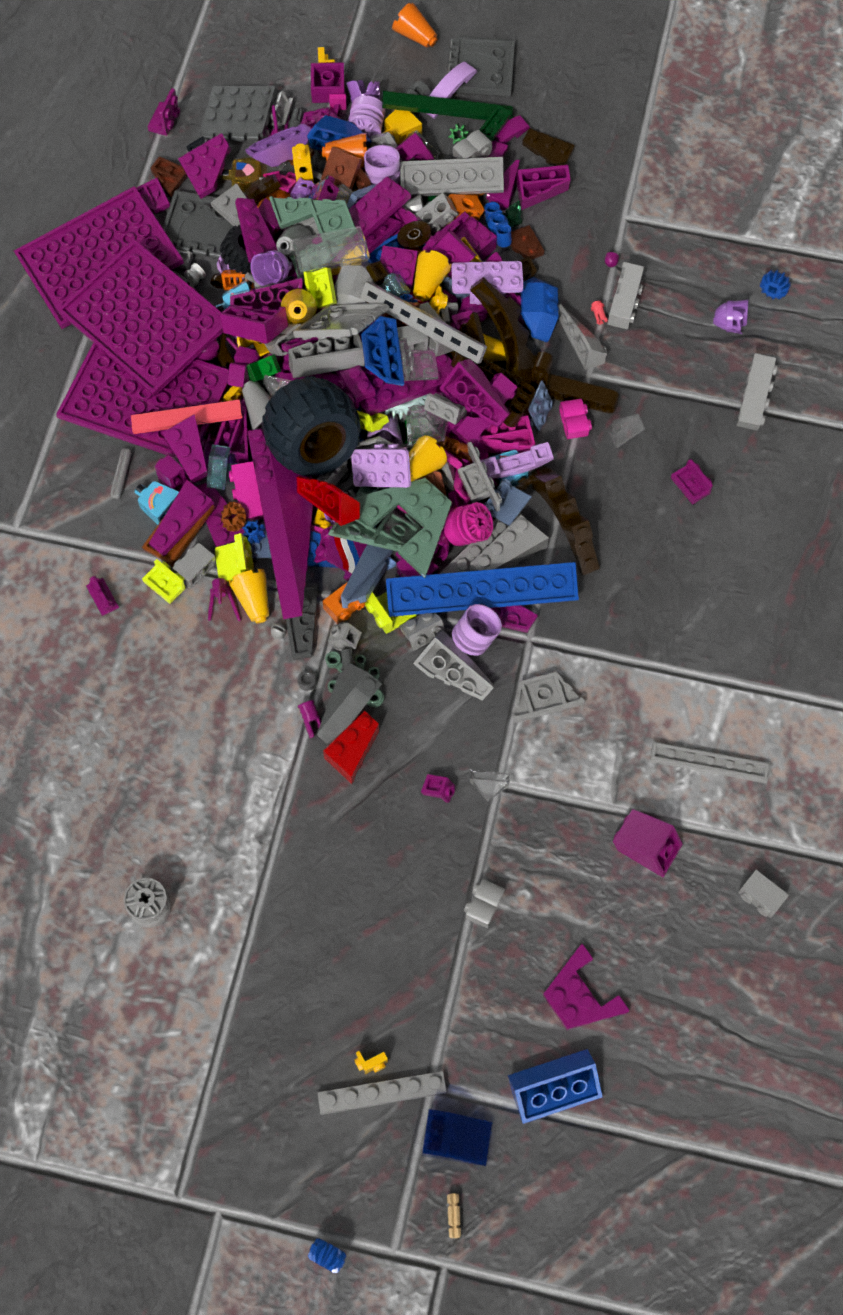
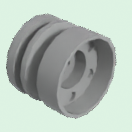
M141 878L135 880L126 889L123 899L124 906L137 925L144 928H153L166 921L170 915L171 902L160 882L152 878ZM147 897L149 902L145 904L144 898Z

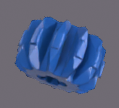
M770 270L764 274L760 282L761 293H766V297L770 296L772 300L775 298L780 300L782 297H785L791 286L789 277L785 276V272L779 273V270L775 272Z
M316 1239L309 1249V1259L333 1273H338L345 1263V1252L322 1239Z

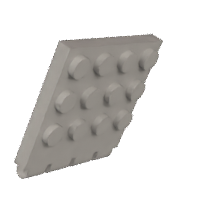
M384 303L330 305L293 330L294 337L302 338L303 340L311 339L312 337H317L318 339H325L327 337L339 339L345 336L357 335L389 310V306Z

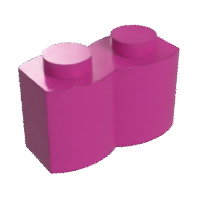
M582 399L560 402L559 412L566 438L573 439L588 436L592 425L590 419H587L586 416L588 412L587 405L583 404Z

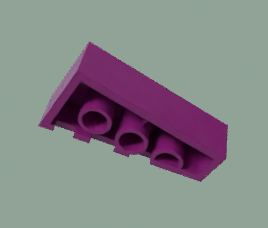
M302 276L281 281L277 284L274 283L231 294L230 305L252 306L253 309H262L263 306H269V310H279L286 293L294 289H302ZM300 307L294 308L296 312H301Z

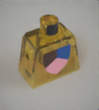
M254 158L235 159L232 162V170L223 169L222 180H231L232 186L237 183L242 192H245L243 186L255 182L261 177V162Z

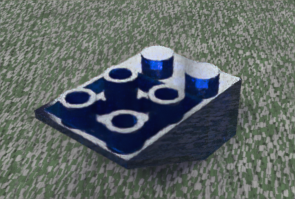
M429 1109L422 1156L486 1166L492 1122L451 1112Z

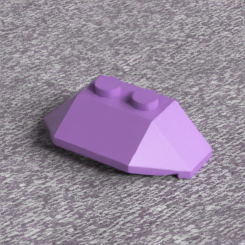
M303 123L297 127L282 130L252 144L245 151L252 158L271 167H277L287 160H293V146L299 143L307 144V135L311 128Z

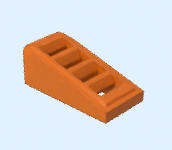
M224 270L221 273L223 289L230 290L243 282L246 274H242V272L237 273L235 272L236 270ZM252 282V285L250 286L251 289H254V283Z

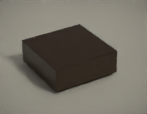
M381 261L371 263L366 267L374 283L390 276Z

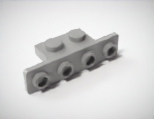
M468 442V453L473 464L458 469L459 477L472 503L490 497L496 512L500 511L501 496L499 493H495L493 489L495 487L494 482L486 474L487 467L479 459L480 453L478 448L473 447L472 442Z

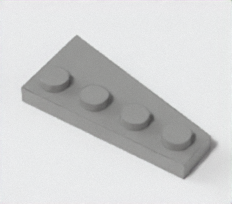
M236 183L213 200L211 206L232 226L236 225L238 227L240 222L235 201L237 198L246 197Z

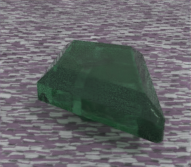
M518 200L502 211V214L508 218L510 227L522 224L521 206Z

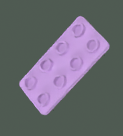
M522 262L452 263V292L454 294H470V304H482L470 291V288L483 277L504 297L506 293L523 291Z
M374 444V448L354 449L351 460L353 483L355 486L403 488L411 486L407 447H399V444H388V447H385V444Z

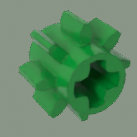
M458 123L455 124L456 129L450 128L452 133L449 138L454 140L453 144L467 138V134L470 131L465 129L466 125L460 127ZM458 131H461L460 135H461L462 137H459V138H458V135H459V134L457 133Z

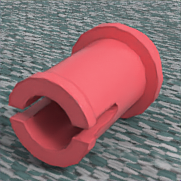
M601 301L593 302L591 304V311L594 312L597 324L606 323L608 319L604 311V303Z

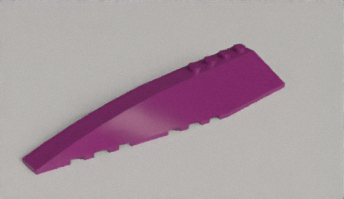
M263 429L250 430L247 433L283 619L299 617L303 615L304 589L306 585L314 505L297 493V476H300V474L288 470L276 460L266 444Z

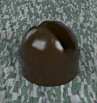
M221 273L214 274L210 281V284L218 289L223 288Z

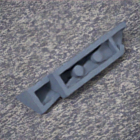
M367 544L341 594L342 608H348L349 603L357 600L359 603L368 600L385 573L387 562L384 561L393 553V550Z

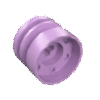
M364 95L356 97L351 105L348 122L355 124L369 138L373 135L381 134L386 108H382V102L375 97Z
M376 145L365 152V174L369 178L371 185L374 184L376 186L386 176L399 185L401 181L400 155L395 148L387 145Z
M480 604L472 605L452 630L453 641L462 652L474 656L481 655L501 632V620L491 608Z

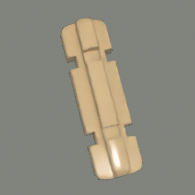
M450 1193L447 1195V1203L449 1204V1237L460 1238L459 1194Z

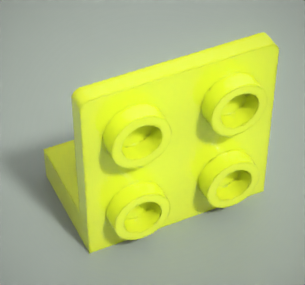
M241 533L234 535V543L215 548L218 578H223L227 582L229 580L233 581V577L242 572L253 570V573H255L251 544L248 538Z

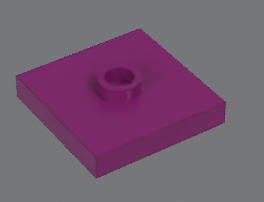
M451 230L431 249L446 256L449 259V265H452V263L470 262L476 255ZM451 266V270H450V272H449V274H448V276H449L451 279H452V266Z

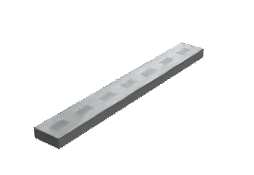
M370 281L365 282L361 299L368 303L387 304L389 310L386 313L477 364L481 363L487 349L486 345Z

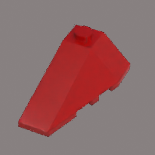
M297 476V493L340 526L360 519V502L333 484Z

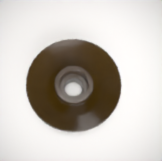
M423 221L410 222L400 229L397 240L404 248H417L429 240L431 228Z

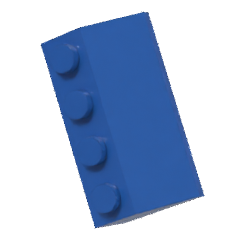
M588 1049L508 1075L511 1091L523 1124L603 1097L596 1064Z

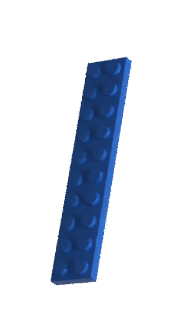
M576 562L427 575L426 578L423 576L386 579L389 617L467 610L475 604L495 608L579 600Z

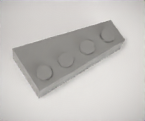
M359 334L339 339H333V337L318 339L316 343L308 342L288 350L289 368L293 378L350 369L358 365L361 367L365 363Z
M757 353L754 354L749 367L750 371L746 380L747 385L744 390L743 402L736 426L758 431L760 425H764L766 415H763V411L768 408L770 398H767L768 392L772 391L774 384L771 378L772 375L776 374L778 367L775 364L776 358Z
M520 515L470 563V571L513 568L522 560L534 556L536 552L546 549L549 537Z

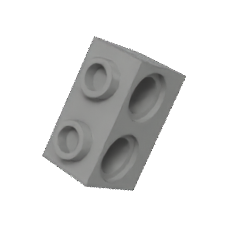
M443 192L415 213L421 219L420 221L426 222L430 226L431 235L459 215L451 199Z

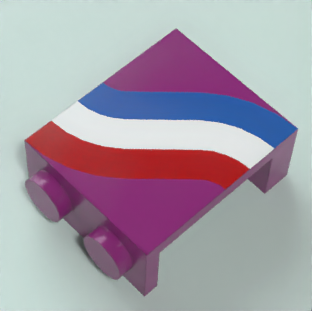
M330 526L321 533V541L316 549L314 562L328 561L345 571L343 579L349 581L367 544L330 536L328 533L333 527Z

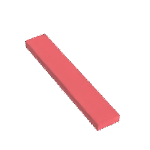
M240 400L131 415L133 434L166 430L194 414L197 425L242 419Z

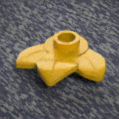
M438 286L436 288L435 296L431 298L429 303L438 315L441 308H446L448 296L442 292V287Z

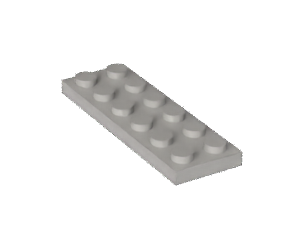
M503 157L400 162L401 187L407 190L411 197L419 195L439 196L442 192L445 195L504 193Z

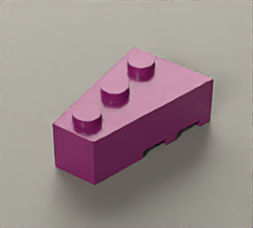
M568 165L518 170L516 184L521 211L568 191L571 181Z
M230 305L220 313L223 333L258 341L263 344L271 342L288 327L285 307H279V310H269V306H263L262 309H253L252 306Z
M241 406L242 419L222 421L213 446L215 460L228 463L230 452L229 463L241 464L250 462L247 433L249 431L248 415L245 406Z
M195 414L162 432L164 439L192 484L208 476Z

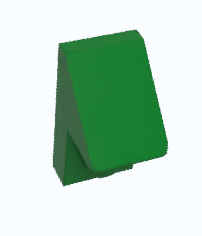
M275 354L247 365L250 381L258 382L281 372Z

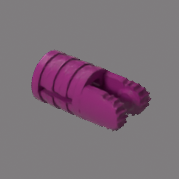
M314 700L297 706L300 709L309 738L314 737L310 723L316 721L319 730L322 721L316 710Z

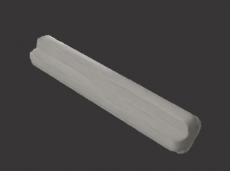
M123 448L121 450L110 492L112 498L119 499L121 497L132 454L130 449Z

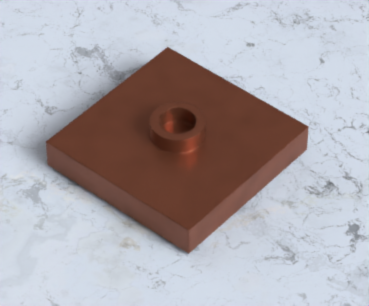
M332 147L321 180H324L327 175L332 176L335 179V186L351 193L362 159Z

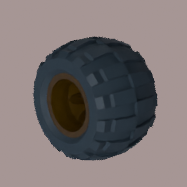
M307 376L303 379L297 378L277 390L265 406L266 412L262 416V429L266 444L279 463L288 470L300 474V476L309 477L315 475L317 477L334 471L351 457L354 449L359 444L361 426L357 410L348 395L340 387L328 380L316 378L315 376Z

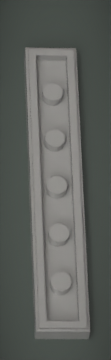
M654 741L650 756V762L755 782H768L770 763Z

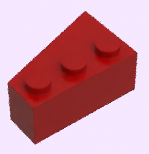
M364 711L323 750L324 759L351 784H353L359 768H361L367 753H369L379 733V723Z

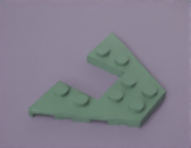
M269 196L281 229L314 217L323 243L290 256L297 277L302 276V289H305L303 273L325 268L357 234L345 200L332 201L330 199H323L321 201L312 200L311 198L293 199L292 197H287L285 199Z
M426 478L412 481L411 486L407 488L391 487L355 497L354 499L360 502V519L371 529L398 505L423 527L398 550V554L420 575L426 578L452 502Z
M361 487L356 496L359 497L387 488ZM396 507L384 518L378 529L375 527L371 529L363 520L357 519L343 526L335 523L328 535L398 552L422 528L413 521L409 514H405Z

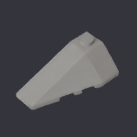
M561 304L558 305V320L584 369L588 370L605 364L607 356L605 346H602L599 339Z
M443 630L437 634L413 663L427 676L433 679L434 677L440 679L449 686L458 687L462 692L482 701L495 687L466 653L462 652L455 645L453 639Z

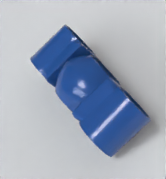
M487 203L484 208L488 229L497 236V245L499 247L510 246L512 235L508 218L502 214L498 203Z

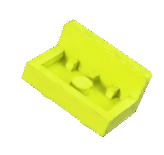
M326 267L314 272L306 271L303 273L306 290L314 297L317 309L337 303L331 268Z
M357 411L361 429L372 433L382 429L389 422L388 416L385 414L377 413L370 416L362 411Z
M156 559L154 561L155 566L142 580L165 601L171 604L186 589L184 578L177 572L173 573L166 562L163 561L161 563Z

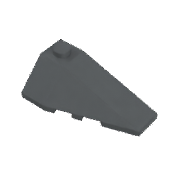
M349 663L335 682L316 736L330 745L352 723L382 683L367 671Z

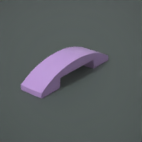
M466 62L460 63L439 82L430 96L449 99L464 82L468 83L477 73V70ZM428 114L433 119L438 116L437 114Z
M546 442L532 446L530 451L497 460L495 457L480 461L484 462L487 467L486 474L488 478L495 479L533 470L552 461L554 457L549 443Z

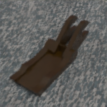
M225 333L220 335L219 354L217 356L222 368L229 367L230 363H234L225 346L227 335Z

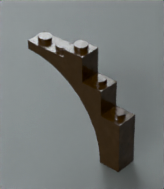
M483 277L471 286L470 291L485 307L500 334L506 357V371L530 384L532 369L537 356L526 347L530 332L518 322L522 308L510 296L505 298Z
M546 466L528 472L533 481V489L546 501L559 521L572 548L580 574L584 576L600 569L591 539L593 534L589 520L579 514L575 497L566 493L562 476Z

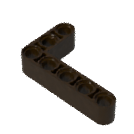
M456 352L451 365L454 368L458 362L468 358ZM483 357L481 363H474L483 371L489 382L495 374L502 373L517 386L514 391L516 394L510 400L511 403L507 408L510 414L504 421L505 425L516 427L534 397L536 390L529 383Z
M539 352L537 354L531 377V385L536 391L540 382L543 381L551 399L562 402L582 399L583 404H586L589 409L609 414L615 412L619 399L618 392L551 374L552 355L547 352Z

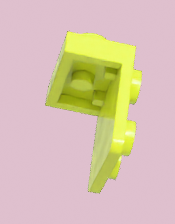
M372 592L365 603L367 611L373 614L376 624L386 634L417 616L415 614L389 617L387 592L377 598Z

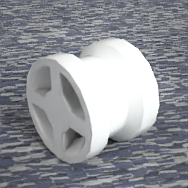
M193 263L191 269L184 272V276L193 281L194 286H196L199 280L206 276V273L198 264Z

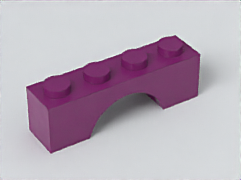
M502 373L495 374L491 379L490 384L503 404L515 396L516 393L514 391L517 386ZM464 416L455 425L452 432L466 444L468 442L476 444L482 438L481 433L484 429L487 430L492 424L480 418V416L476 418Z

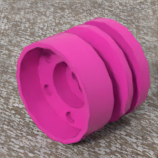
M474 502L450 509L443 530L450 543L461 547L487 540L492 534L493 519L485 505Z

